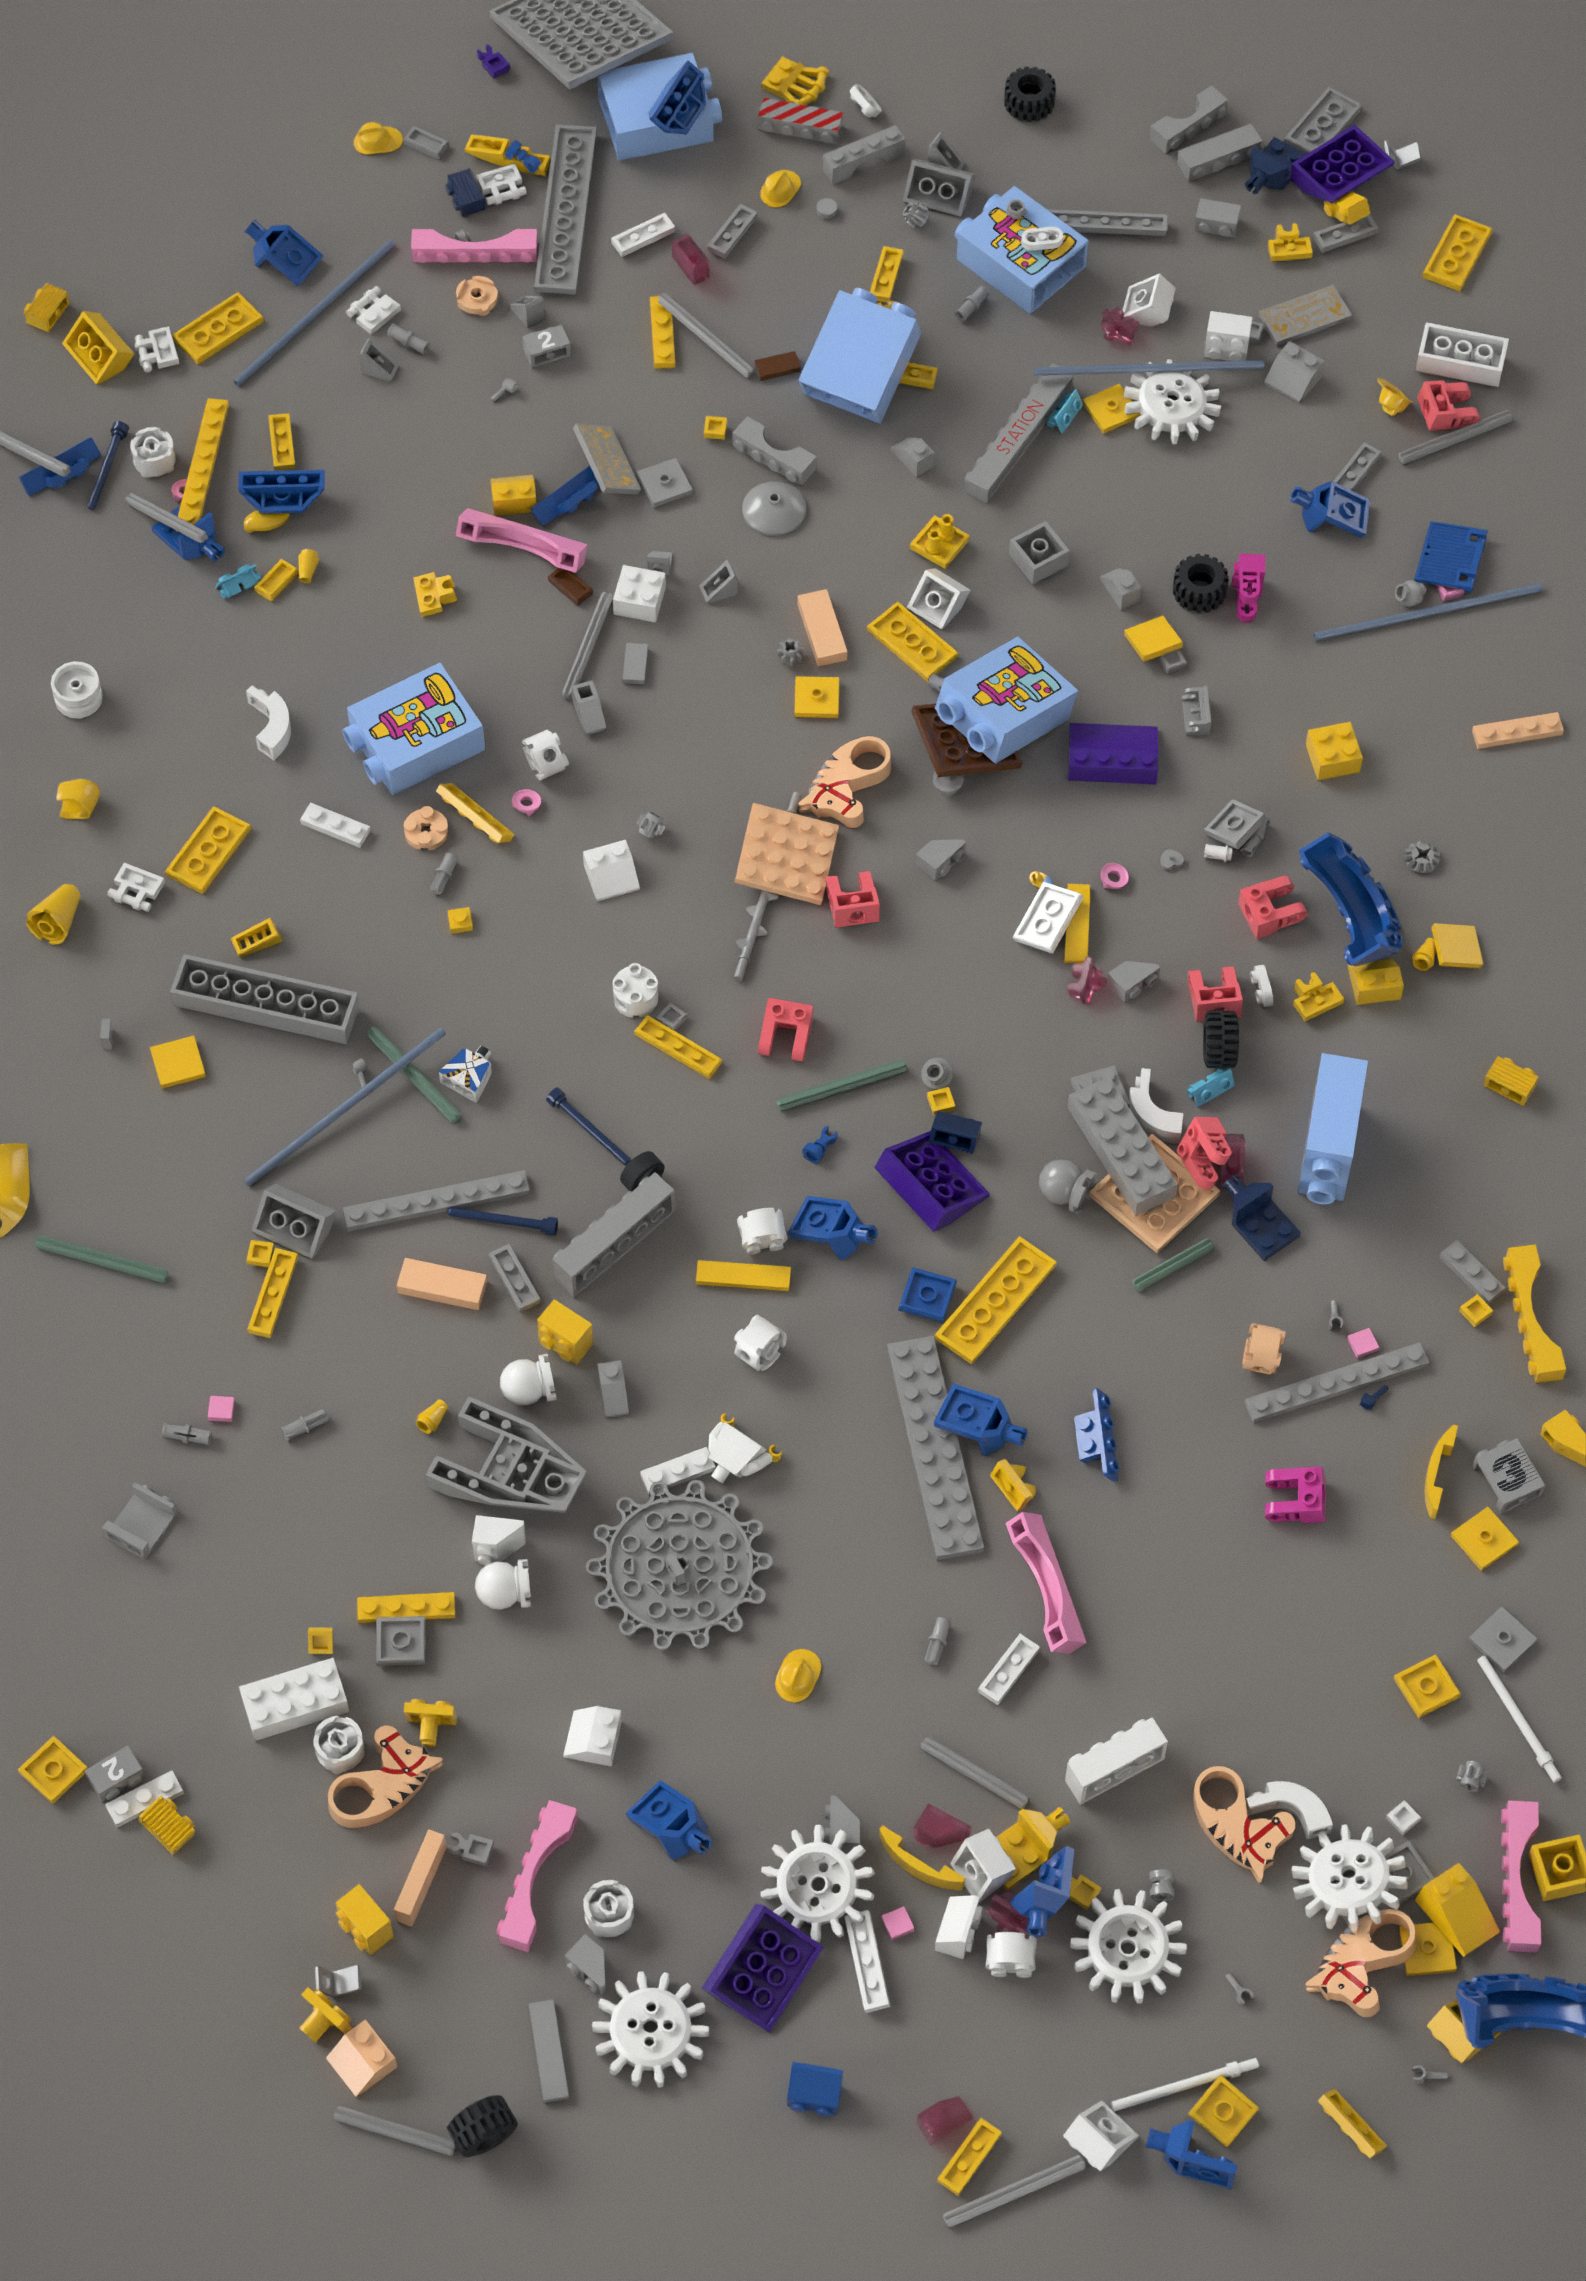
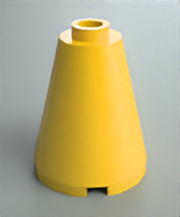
M63 884L28 912L26 926L39 940L45 938L49 940L48 944L52 945L64 942L81 898L78 888L72 884Z

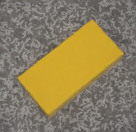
M281 558L254 586V590L272 602L299 574V571Z

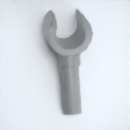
M506 378L502 388L490 398L491 401L494 402L506 391L514 394L518 389L517 382Z
M359 1059L353 1063V1073L358 1076L363 1088L367 1085L363 1072L368 1070L364 1060Z
M1333 1300L1331 1301L1332 1314L1328 1328L1332 1330V1322H1337L1340 1326L1339 1330H1341L1343 1319L1338 1316L1337 1301Z
M1231 1973L1226 1975V1978L1237 1993L1236 2000L1239 2004H1245L1241 1997L1242 1993L1247 1994L1250 2000L1253 1999V1992L1250 1989H1243Z
M1420 2065L1412 2068V2072H1421L1423 2074L1419 2078L1413 2077V2081L1416 2084H1422L1426 2079L1448 2078L1447 2073L1426 2072L1424 2067Z

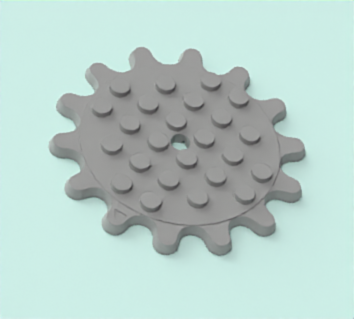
M693 1480L688 1483L684 1494L675 1496L668 1491L667 1485L664 1482L658 1481L651 1484V1498L646 1504H637L629 1497H622L617 1501V1510L622 1516V1521L619 1525L610 1527L602 1524L594 1529L595 1539L603 1543L607 1548L604 1556L590 1559L586 1563V1571L590 1575L603 1577L607 1581L606 1589L595 1597V1604L602 1610L611 1607H618L623 1610L624 1618L619 1624V1630L623 1635L632 1636L640 1628H649L654 1633V1646L659 1650L668 1649L671 1646L672 1639L680 1634L689 1636L695 1648L703 1649L709 1644L708 1633L711 1627L716 1625L723 1626L732 1633L742 1629L743 1620L738 1615L737 1609L743 1603L758 1605L765 1600V1591L753 1583L752 1577L756 1572L771 1568L773 1559L767 1553H758L752 1549V1540L762 1534L763 1525L758 1520L739 1522L735 1519L734 1512L739 1505V1499L736 1495L726 1494L721 1500L710 1502L704 1496V1484L699 1480ZM672 1553L676 1555L678 1561H683L686 1564V1567L683 1569L685 1572V1583L678 1586L666 1567V1556Z

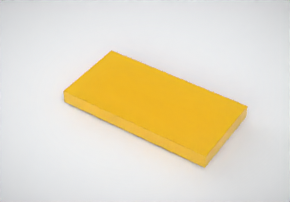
M1454 214L1423 271L1422 278L1461 292L1490 238L1493 228Z
M237 292L171 336L173 341L199 365L263 323L264 317Z
M896 602L867 626V631L926 682L929 681L934 673L938 675L959 658V653L899 602Z
M213 806L165 870V876L203 895L250 832L251 825Z

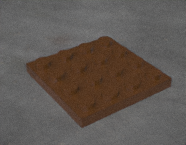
M936 703L913 706L912 715L938 778L1021 768L1022 761L1018 751L996 764L983 752L975 751L970 746L967 738L952 724H946L941 720L935 709Z

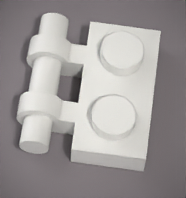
M515 164L476 175V181L482 194L487 195L491 193L492 195L485 198L487 206L492 204L500 205L502 201L509 199L517 200L520 199V196L527 194L525 187H516L522 184V178ZM507 188H509L510 190L507 192L499 193L500 190H504Z
M377 286L372 290H367L364 296L359 301H354L346 311L350 318L357 314L359 316L356 318L357 324L371 335L401 311L400 304L385 294L380 299L377 297L381 293ZM368 303L372 304V306L369 307L367 310L363 308Z
M169 326L148 331L150 338L143 339L142 335L135 336V349L140 355V365L146 373L152 371V363L157 362L159 369L179 364ZM153 348L154 352L148 354L147 350Z
M124 863L114 879L115 885L120 886L119 889L110 888L107 896L113 898L117 903L129 904L135 910L149 912L151 903L146 902L145 899L148 897L155 900L165 884V880L163 877ZM130 890L138 894L136 897L128 895L127 892Z

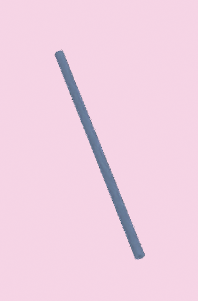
M389 239L234 379V384L238 387L241 386L395 246V243Z
M1264 361L1034 367L1033 374L1034 376L1263 369Z
M1541 583L1319 631L1313 633L1315 641L1539 593L1543 592V587Z
M441 1027L245 1178L244 1182L248 1187L252 1186L444 1037L446 1032Z

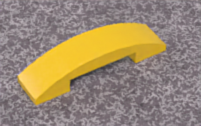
M1067 884V890L1082 894L1083 900L1066 929L1064 963L1087 964L1090 885Z
M1452 1425L1442 1435L1434 1448L1427 1469L1424 1488L1425 1502L1429 1516L1432 1519L1436 1518L1443 1488L1434 1486L1441 1454L1451 1456L1458 1425Z
M883 1825L880 1827L879 1839L883 1847L902 1869L932 1886L948 1890H963L965 1887V1877L946 1865L943 1866L940 1872H937L901 1849L903 1845L902 1837Z

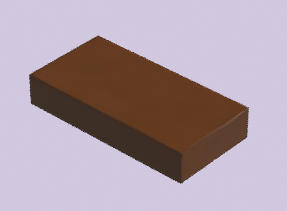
M795 351L755 360V367L760 381L801 372V366Z
M558 568L548 576V581L576 606L593 594V589L572 571Z

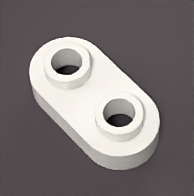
M855 84L851 88L850 97L862 107L861 111L869 118H876L882 111L877 102L862 86Z
M1057 227L1027 229L1022 233L1021 244L1030 251L1058 248L1063 243V232Z
M1264 965L1254 966L1253 971H1250V978L1252 984H1256L1257 1003H1261L1262 1007L1273 1006V993Z

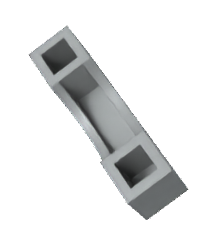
M1211 85L1197 95L1195 114L1184 119L1163 117L1151 125L1150 140L1165 154L1177 149L1180 144L1188 139H1192L1201 130L1207 129L1214 121L1222 119L1227 113L1228 99Z
M894 125L823 154V172L831 184L834 185L851 178L854 170L869 159L882 158L886 162H890L905 155V138L897 126Z
M748 416L732 433V444L738 451L748 454L755 461L768 466L772 471L784 475L791 482H796L802 486L816 470L817 456L800 446L787 451L772 448L764 440L765 426Z

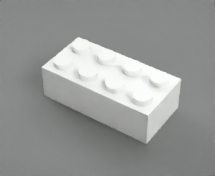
M1426 322L1415 371L1499 387L1509 339Z
M334 1658L239 1686L255 1741L349 1712L347 1699Z
M1153 1717L1146 1721L1141 1719L1128 1731H1119L1111 1737V1740L1093 1745L1089 1752L1083 1755L1079 1753L1071 1757L1067 1763L1065 1782L1081 1805L1163 1761L1168 1741Z

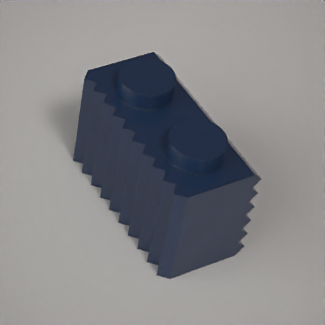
M470 168L447 176L448 183L445 184L447 194L453 196L454 208L456 211H460L462 217L486 209L485 198Z
M937 1111L932 1124L929 1142L973 1154L980 1138L982 1122Z

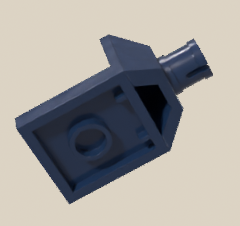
M1276 137L1262 151L1253 147L1249 166L1251 177L1245 182L1246 189L1249 192L1252 191V194H1258L1263 186L1268 189H1284L1291 181L1292 163L1306 154Z
M1237 1174L1232 1176L1234 1181L1229 1178L1224 1183L1223 1187L1234 1198L1232 1226L1263 1261L1300 1237L1301 1232L1271 1200L1274 1188L1271 1183H1251L1247 1186Z

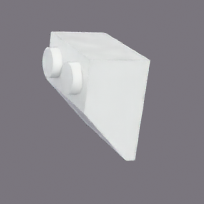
M1161 274L1129 286L1120 319L1125 322L1150 327L1164 323L1169 318L1176 288Z
M937 569L925 570L907 608L938 628L944 629L961 610L971 590Z
M626 840L583 851L584 867L597 902L640 890L633 858Z
M476 1515L472 1537L474 1561L482 1565L497 1561L502 1562L526 1544L524 1520Z
M600 1706L575 1710L563 1757L612 1766L622 1723L621 1710Z
M990 1829L966 1838L950 1863L955 1872L966 1878L965 1887L971 1896L980 1897L979 1903L1008 1882L1016 1870L1012 1859L1006 1855L1000 1846L998 1838L992 1834Z
M1103 2101L1098 2102L1079 2114L1063 2135L1069 2141L1071 2147L1078 2150L1087 2158L1089 2164L1099 2171L1110 2166L1139 2136Z

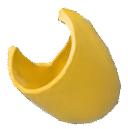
M87 779L61 782L57 791V801L63 800L60 817L64 819L90 818L101 794L98 785Z

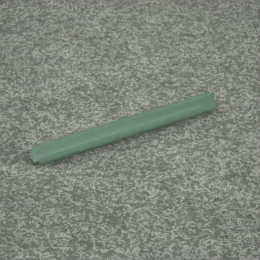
M372 1026L366 1034L370 1040L393 1063L404 1056L378 1027ZM412 1062L401 1069V1072L450 1122L455 1123L460 1119L461 1113Z
M900 1059L780 1097L776 1100L779 1110L784 1111L907 1071L905 1061Z
M38 1235L35 1241L36 1248L161 1283H165L168 1278L167 1269L44 1235Z

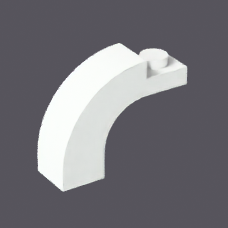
M251 686L246 691L248 703L269 718L267 726L256 736L257 748L272 760H275L285 750L290 740L291 725L288 708L284 700L275 691L268 696L262 689L258 690Z
M1142 1068L1141 1077L1136 1076L1135 1087H1130L1129 1108L1148 1136L1153 1134L1162 1142L1180 1144L1183 1113L1164 1111L1154 1105L1149 1096L1151 1069Z
M1285 1781L1269 1782L1266 1785L1264 1794L1263 1792H1256L1251 1794L1249 1798H1246L1247 1816L1272 1809H1283L1291 1812L1299 1819L1306 1839L1319 1837L1318 1833L1321 1831L1325 1834L1331 1833L1333 1824L1325 1805L1313 1792L1301 1785Z

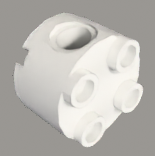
M149 427L138 431L135 434L136 437L132 438L130 442L133 464L136 470L144 478L171 473L174 469L175 453L170 434L166 431H161L157 427Z
M545 730L522 741L526 745L523 747L531 769L537 770L539 773L535 775L537 779L542 780L565 770V766L569 765L566 755L564 753L561 754L558 747L561 743L556 733L552 734L551 731ZM547 750V756L544 758V752Z
M632 963L629 967L619 971L614 977L612 983L614 1004L621 1014L631 1018L633 1016H639L640 1018L653 1012L658 1003V980L651 970L638 963Z
M761 1208L747 1212L748 1217L743 1218V1215L738 1217L737 1224L742 1238V1247L746 1249L748 1255L758 1254L761 1252L760 1249L770 1248V1251H778L784 1248L783 1243L786 1242L788 1237L784 1226L782 1210L778 1209L775 1212L774 1208Z
M757 1314L751 1319L750 1324L745 1329H740L735 1335L734 1340L737 1344L734 1354L757 1371H765L780 1356L778 1349L780 1346L784 1349L787 1335L784 1331Z
M332 1716L323 1720L317 1726L313 1739L314 1749L319 1763L324 1768L334 1774H341L355 1768L361 1762L365 1755L362 1732L356 1722L348 1717L339 1718V1716Z
M602 1880L594 1884L584 1898L585 1921L588 1927L598 1937H616L631 1928L634 1918L633 1897L629 1889L614 1880Z
M998 1932L995 1933V1938H992L991 1934L987 1935L985 1967L991 1970L992 1976L1006 1977V1973H1016L1017 1977H1031L1032 1971L1036 1969L1035 1951L1037 1939L1034 1936L1030 1935L1028 1940L1025 1939L1024 1933Z

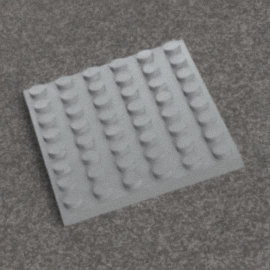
M511 0L489 11L490 18L569 90L674 39L673 31L637 0Z

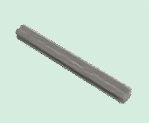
M0 431V445L63 477L70 474L69 465Z
M927 1736L921 1744L922 1750L1018 1808L1024 1809L1029 1802L1027 1795L931 1737Z
M338 2106L334 2113L336 2121L452 2156L456 2149L453 2140L342 2106Z

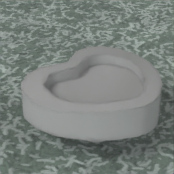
M1167 849L1161 856L1160 866L1166 871L1172 868H1179L1183 865V856L1175 850Z

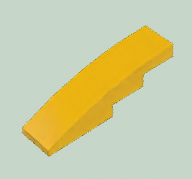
M471 134L464 149L470 155L502 167L515 164L518 171L546 176L551 164L550 155L531 153L530 147L522 146V150L525 149L528 152L527 154L537 157L541 162L538 166L539 169L535 173H531L523 162L517 159L516 155L512 159L505 156L511 144L509 139Z

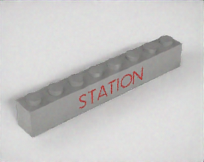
M1054 363L1050 365V367H1060ZM1074 375L1040 376L1039 382L1032 385L1027 398L1021 400L1016 413L1013 412L1010 415L1007 425L1000 428L996 440L989 443L984 456L978 458L973 471H969L965 476V493L985 503L989 502L1047 423V418L1054 409H1057V405L1063 396L1070 392L1074 383Z

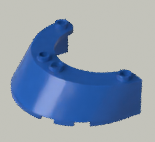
M1327 832L1298 851L1302 857L1300 859L1302 866L1314 873L1324 883L1338 903L1337 908L1347 921L1346 928L1351 935V943L1345 947L1344 958L1350 966H1361L1400 952V948L1403 947V937L1398 933L1401 925L1380 881L1374 882L1375 879L1369 874L1371 868L1361 856L1357 857L1355 853L1351 852L1353 850L1351 845L1340 837Z
M1508 1973L1473 1977V1982L1463 1980L1458 1984L1456 1995L1465 2036L1472 2044V2047L1480 2049L1487 2048V2045L1494 2043L1493 2033L1509 2031V2028L1531 2030L1532 2027L1549 2028L1586 2037V1985L1578 1983L1576 1986L1575 1984L1565 1983L1566 1979L1545 1976L1544 1981L1538 1980L1539 1978L1530 1979L1529 1974Z

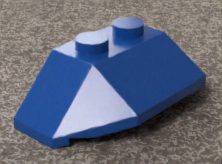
M688 60L661 92L649 111V120L664 133L688 134L706 106L703 82L704 73Z
M325 470L239 472L238 491L260 514L304 513L325 490Z

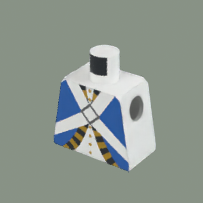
M480 1046L475 1053L468 1049H462L439 1071L440 1083L477 1103L492 1073L491 1063L487 1061L491 1055L490 1050L484 1046Z

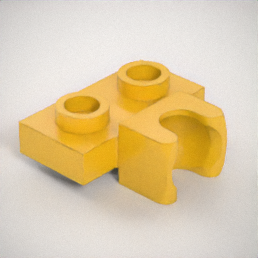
M1296 223L1292 224V230L1289 232L1284 231L1282 225H1277L1276 240H1268L1271 262L1312 258L1313 252L1310 237L1299 238V230Z
M432 572L413 577L422 617L443 612L442 604L457 601V596L453 589L455 584L450 575L436 578L435 573Z
M1314 972L1310 975L1309 985L1304 984L1300 979H1297L1294 984V990L1299 998L1294 1000L1293 1006L1304 1022L1344 1003V997L1335 984L1331 982L1322 986L1323 983Z

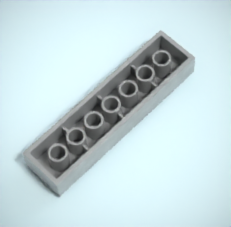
M183 954L170 990L173 1006L346 1045L360 1007L357 992Z

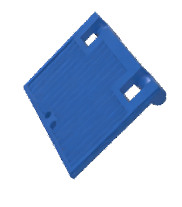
M1430 521L1414 581L1464 589L1466 593L1472 592L1488 530ZM1471 536H1477V542L1470 541ZM1460 575L1467 576L1466 582L1459 581Z

